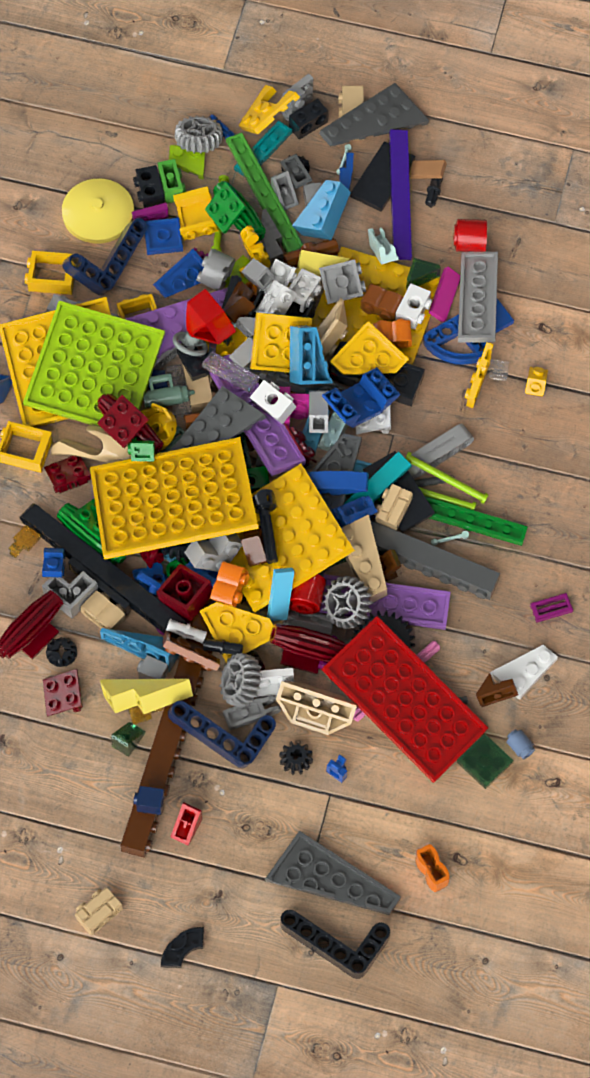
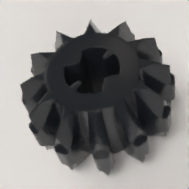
M300 740L297 742V745H294L291 741L289 743L290 747L284 745V752L279 754V757L282 758L280 765H285V772L291 769L292 775L295 774V771L303 774V769L309 770V764L313 763V758H311L312 751L308 750L307 744L301 746Z

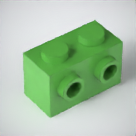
M175 159L158 162V173L164 192L165 203H173V195L186 192L184 182L181 183L180 180L182 178L180 167L177 168Z

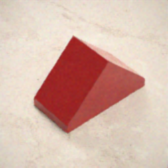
M183 802L170 837L188 846L202 822V810Z

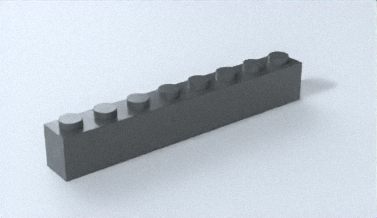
M370 520L379 555L382 556L390 549L395 550L400 563L406 568L418 570L427 577H435L444 584H452L461 591H469L480 599H491L499 581V572Z

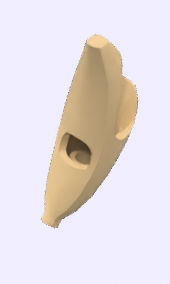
M89 425L86 430L101 439L103 450L67 439H61L51 447V455H73L104 463L131 459V455H128V445L124 449L104 429L96 425Z

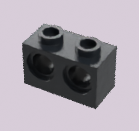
M318 98L289 115V128L292 129V132L299 140L328 123V110Z
M157 165L135 169L136 176L133 177L134 186L139 188L137 197L138 201L142 202L143 208L165 203Z

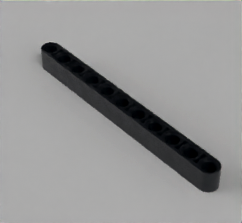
M32 503L19 516L20 520L29 529L52 547L65 548L66 558L70 560L73 557L82 563L87 569L129 601L131 609L163 634H165L170 619L187 625L183 618L110 561L104 560L101 554L35 503ZM173 632L171 635V637L177 639L180 636Z

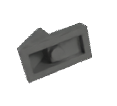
M296 154L280 161L283 170L289 172L294 188L297 189L312 181L311 176Z

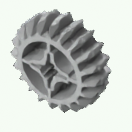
M189 116V119L183 118V121H179L175 128L177 146H181V149H186L187 152L208 153L209 150L214 151L215 148H219V144L222 141V127H220V123H217L216 120H211L210 117Z
M338 577L337 580L331 581V585L326 587L328 592L323 593L326 600H323L322 603L326 604V607L322 610L328 612L325 617L331 618L330 623L344 629L356 628L357 624H363V619L369 618L366 612L372 611L368 608L373 603L369 601V597L372 596L371 593H367L369 587L364 586V582L358 581L357 577ZM347 586L351 588L346 593L341 592ZM349 611L354 613L349 618L344 617L345 613Z
M237 653L228 658L227 663L224 664L219 687L222 688L220 693L223 695V700H226V703L237 707H244L245 705L249 706L250 702L254 701V697H257V691L260 689L259 684L262 682L260 680L262 673H260L261 666L258 665V660H255V657L244 653Z

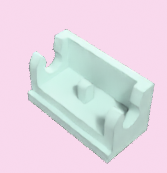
M380 227V235L375 236L373 228L368 229L369 244L379 262L385 264L398 260L395 247L385 238L383 228Z
M333 411L328 422V433H323L318 444V448L325 451L331 449L341 435L345 433L348 426L335 411Z

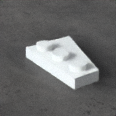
M541 645L490 673L499 683L504 680L513 679L519 694L516 697L520 700L557 661L558 656L546 646Z

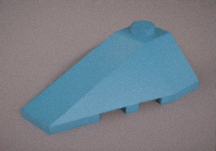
M106 628L100 630L101 639L139 658L145 659L149 655L168 664L169 672L179 657L177 653L173 655L165 651L163 637Z

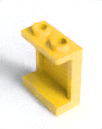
M208 186L173 195L180 221L179 230L183 240H192L199 236L218 232V226L205 211V208L212 200Z

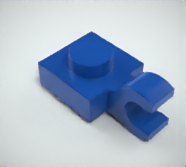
M339 754L336 762L331 759L327 764L326 772L343 783L347 778L348 771L344 765L347 759Z

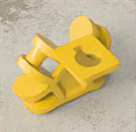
M246 226L240 234L243 246L246 248L251 260L254 258L269 268L271 262L268 259V253L263 250V243L256 244L259 236L254 232L252 226ZM243 267V268H241V269L239 270V271H240V275H241L242 278H244L245 276H244V274H243L241 271H242L245 267Z

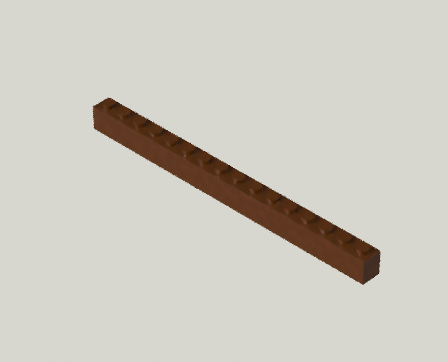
M209 599L202 609L214 604L216 601ZM199 611L192 620L191 627L206 631L205 638L213 640L214 638ZM186 638L191 648L195 649V647L203 649L202 643ZM181 656L174 679L190 680L193 696L181 701L191 707L196 706L198 701L196 693L198 688H202L204 681L202 674L203 671L207 670L202 668L201 664L195 661L190 663ZM173 704L164 707L139 787L164 789V796L166 797L170 790V785H168L169 779H173L176 767H174L175 760H179L182 749L179 748L180 744L185 742L187 732L168 717V710ZM174 708V711L178 716L183 715V712L180 708ZM133 804L120 845L121 852L145 858L146 852H150L153 841L150 840L152 833L156 834L159 824L156 821L157 814L137 812L136 804Z

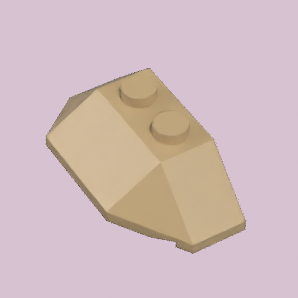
M341 297L317 329L324 357L327 354L331 355L337 347L335 345L337 340H342L348 333L346 330L348 325L345 305Z
M281 681L276 698L290 723L326 735L351 725L357 708V704L342 695L305 683Z

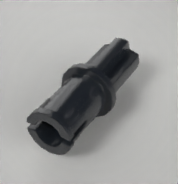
M432 178L430 186L427 188L428 194L425 204L430 208L436 205L438 195L441 193L440 187L443 178Z
M205 638L203 650L219 652L220 655L224 653L236 655L237 653H243V645L226 642L224 639L218 641Z

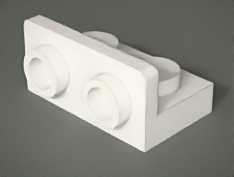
M275 259L270 269L275 278L263 290L264 295L274 280L286 287L289 282L292 283L297 276V273H295L296 268Z
M303 268L289 286V289L297 293L293 302L301 305L300 312L302 313L306 308H309L314 300V296H318L322 289L320 285L321 277Z
M274 280L255 312L285 315L297 293Z
M293 668L260 671L262 673L260 676L262 682L259 684L260 689L257 691L256 698H264L271 695L276 697L281 681L294 682Z

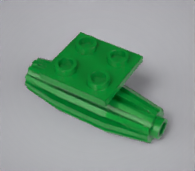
M227 181L217 183L213 189L214 197L205 208V211L223 233L226 234L233 224L240 232L246 226H252L254 232L259 236L257 242L261 241L265 237L266 229L257 212L245 197Z
M95 498L80 509L70 503H66L57 513L59 521L103 556ZM126 555L107 560L114 565L117 563L121 564L126 559Z

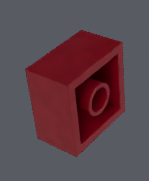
M179 564L156 593L159 600L172 611L192 621L210 599L213 587L210 580Z

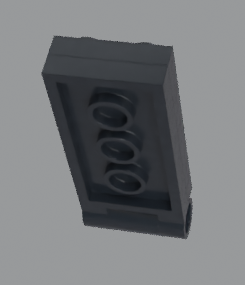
M341 341L339 343L334 356L347 344V342ZM405 363L396 374L383 375L400 393L395 402L412 407L424 378L425 369ZM332 364L328 368L329 376L333 380H339V383L351 387L358 384L363 376L342 375Z

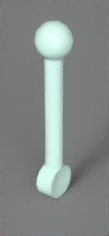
M350 144L345 145L343 159L336 171L338 175L340 168H343L345 164L346 153L351 151L352 146Z
M463 531L459 535L438 540L432 539L431 545L436 546L438 543L458 538L467 539L469 532Z

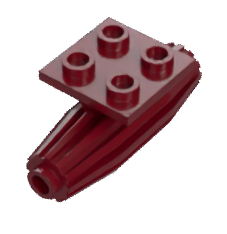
M103 394L98 399L97 407L104 416L97 424L124 449L131 443L134 437H137V441H154L155 454L162 449L164 443L147 423L149 419L124 395L116 398L112 394Z
M50 590L32 602L7 627L0 637L1 658L4 659L6 657L9 659L19 651H22L33 660L59 633L50 624L64 604L56 593Z
M274 624L270 635V643L282 648L281 665L313 674H318V664L320 661L329 662L347 645V643L328 634L293 625Z

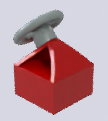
M204 289L187 302V332L176 333L172 340L175 347L181 352L191 356H203L208 351V345L205 341L219 345L234 334L236 329L224 310L210 293ZM179 341L183 342L187 346V348L182 346L179 343ZM195 346H202L203 348L200 351H194Z

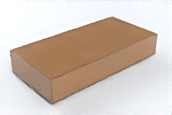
M445 160L413 161L409 177L410 179L443 178L447 163Z

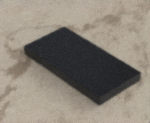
M385 141L350 193L351 198L382 212L391 198L390 144ZM409 153L410 168L412 162L415 161V156Z
M394 451L364 468L363 472L369 474L368 480L397 452ZM407 471L394 483V485L413 493V498L398 527L401 533L408 531L435 515L429 502L409 471Z

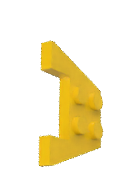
M265 85L238 126L243 131L259 134L275 120L274 115L279 111L284 112L288 109L287 104L292 100L296 102L300 96L296 92L289 90L277 104L270 103L268 101L277 91L272 86Z

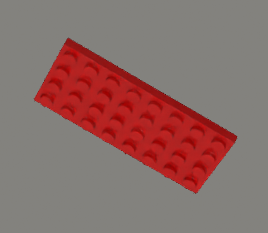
M378 616L321 669L433 783L488 729Z

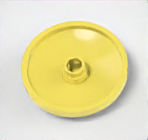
M90 179L77 184L67 193L62 204V217L68 231L76 238L94 244L107 243L118 239L125 227L132 222V211H134V203L129 192L120 184L108 179Z

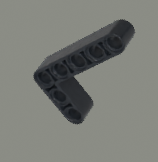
M286 910L281 915L280 926L285 933L355 979L365 976L388 943L390 937L389 926L379 922L372 927L355 952L296 911ZM292 918L295 920V923L288 925L284 920ZM308 929L312 934L310 936H303L301 931ZM377 931H383L385 932L386 936L383 938H379L376 936L375 933ZM320 941H327L329 946L322 948L318 943ZM371 947L375 952L373 954H366L364 949ZM338 952H343L346 955V957L344 959H338L336 958L335 954ZM354 964H361L363 969L356 971L352 966Z

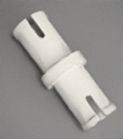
M172 619L169 620L166 631L176 633L184 639L189 638L202 644L207 634L206 631L191 627V624L187 623L186 625Z

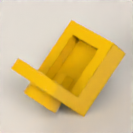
M541 367L529 368L526 394L541 397L544 395L548 370Z

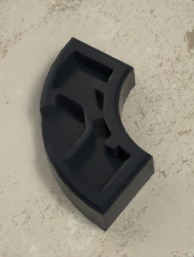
M204 927L185 930L175 937L165 948L160 966L163 968H181L183 960L190 952L203 949Z

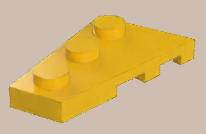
M486 342L482 357L478 359L477 371L473 373L470 381L472 386L467 388L465 394L467 407L474 408L491 362L494 344Z

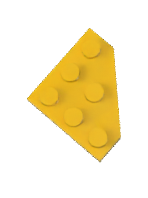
M367 321L331 359L330 363L342 375H363L375 368H378L382 374H396L409 359Z
M215 602L200 610L214 640L222 641L224 639L226 642L242 644L244 654L270 641L271 630L274 626L270 618L219 602ZM224 653L222 655L226 663L228 658L232 657L231 654Z

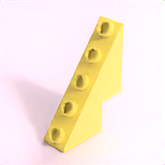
M301 250L295 273L298 275L303 268L317 276H321L319 268L346 262L350 258Z
M189 679L100 680L104 698L115 713L138 705L143 714L193 696Z

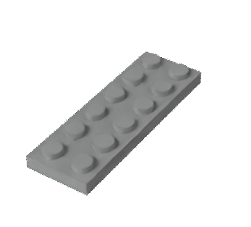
M461 252L458 343L495 342L498 252Z

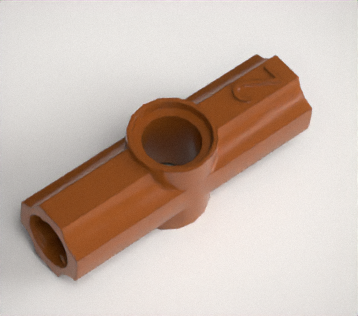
M334 238L317 244L315 242H308L301 249L283 254L285 264L296 268L301 250L334 256L339 253L338 243Z

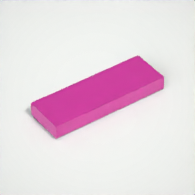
M450 267L443 269L429 310V314L440 322H445L461 276Z

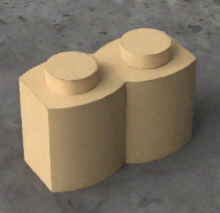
M95 591L81 606L82 614L100 629L116 630L125 620V610L120 605L111 603V599L104 592Z

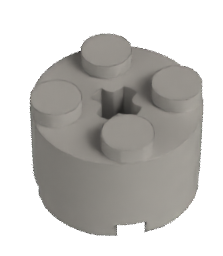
M211 249L208 256H205L201 266L204 269L199 272L196 281L216 291L223 289L226 285V279L230 277L233 270L235 258L216 249Z

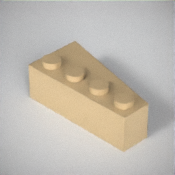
M367 515L341 529L355 550L347 555L345 559L355 577L358 578V581H363L364 586L369 587L367 593L372 594L369 597V601L375 602L387 596V586L370 518Z

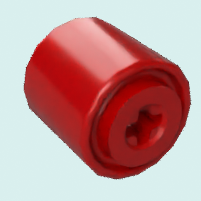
M457 219L453 232V246H455L456 252H486L487 220Z
M317 574L292 589L289 608L301 614H315L319 612L326 585L325 578Z

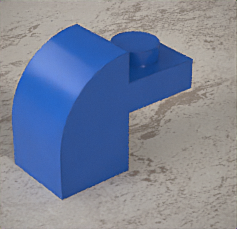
M44 548L42 577L62 578L65 574L66 566L65 548Z

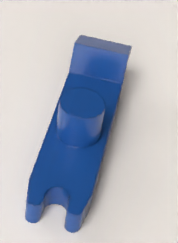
M143 573L138 574L136 577L150 587L148 592L153 596L156 595V592L162 586V584Z

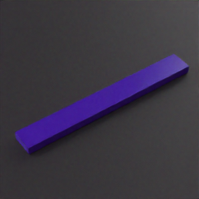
M390 129L392 245L395 247L398 260H411L408 130Z

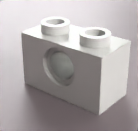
M410 284L396 311L395 321L397 319H405L410 321L412 329H416L417 325L422 324L425 314L423 313L425 309L429 310L431 306V291Z
M263 380L250 396V399L283 424L296 408V405L292 402L294 399L286 392L284 394L280 393V388L272 381L269 384ZM277 397L278 401L275 404H271V400Z

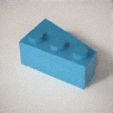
M325 180L292 226L302 236L332 240L351 192L339 181Z
M307 325L290 326V383L298 385L333 383L328 373L327 361H325L323 356V347L317 327Z

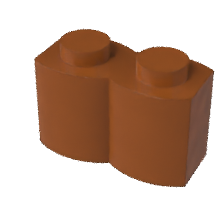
M369 284L361 300V309L367 314L379 315L383 320L395 321L396 311L403 296L393 291H386L377 285Z

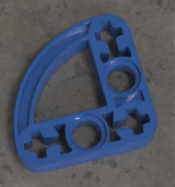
M459 314L425 333L423 344L427 350L437 358L453 364L468 365L477 363L479 357H482L483 351L480 352V347L484 350L486 342H467L466 344L473 352L468 354L454 353L440 347L458 337ZM448 328L452 333L445 335L442 330ZM429 338H431L432 340L435 339V342L433 343V341L428 340Z

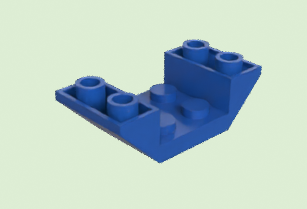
M375 368L364 373L358 384L341 392L336 387L324 393L322 397L345 424L354 428L380 415L400 396V393L381 371Z

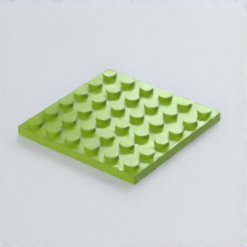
M58 301L23 405L99 426L97 423L104 416L97 407L98 399L103 394H112L116 398L124 395L140 410L166 332L161 329Z

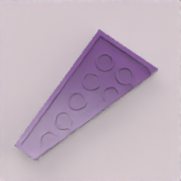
M228 288L210 293L221 308ZM190 299L126 318V320L166 332L157 359L163 353L175 347L172 339L176 333L187 332L186 309L187 302Z

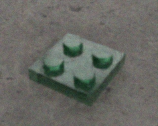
M486 734L457 759V763L484 789L489 787L514 761Z

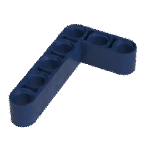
M137 218L125 227L101 269L82 255L75 253L63 261L64 271L95 294L104 295L114 287L147 230L146 222L141 218Z
M183 701L175 702L168 710V717L172 722L238 768H246L254 761L276 727L275 719L272 716H262L254 724L244 741L241 742ZM174 708H180L183 712V715L178 716L175 713ZM191 719L197 720L199 727L192 726ZM261 722L267 723L269 730L263 729ZM207 731L214 732L215 739L209 738ZM251 738L258 740V746H254L251 743ZM224 742H228L231 745L232 749L226 750L224 748ZM241 753L247 756V762L241 760Z

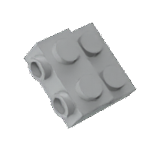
M307 74L283 93L284 96L290 90L300 96L296 102L294 100L290 101L287 104L288 109L282 112L283 117L287 121H289V115L303 108L313 99V77L310 74Z
M355 259L319 268L327 304L336 303L340 297L343 300H349L364 296L363 292H366L365 283L360 281L359 277L362 270L360 263H356Z

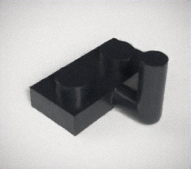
M210 343L208 353L203 356L187 355L177 349V354L192 381L209 376L210 371L205 361L215 358L217 344Z

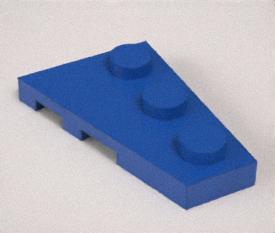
M191 249L153 285L164 298H167L200 284L196 279L199 272L204 269L201 266L203 259L194 249Z

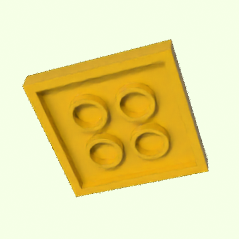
M256 312L250 369L290 373V326H312V318Z

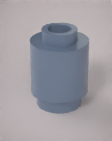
M515 729L507 736L508 740L506 743L523 760L535 751L534 744L522 730L517 731Z

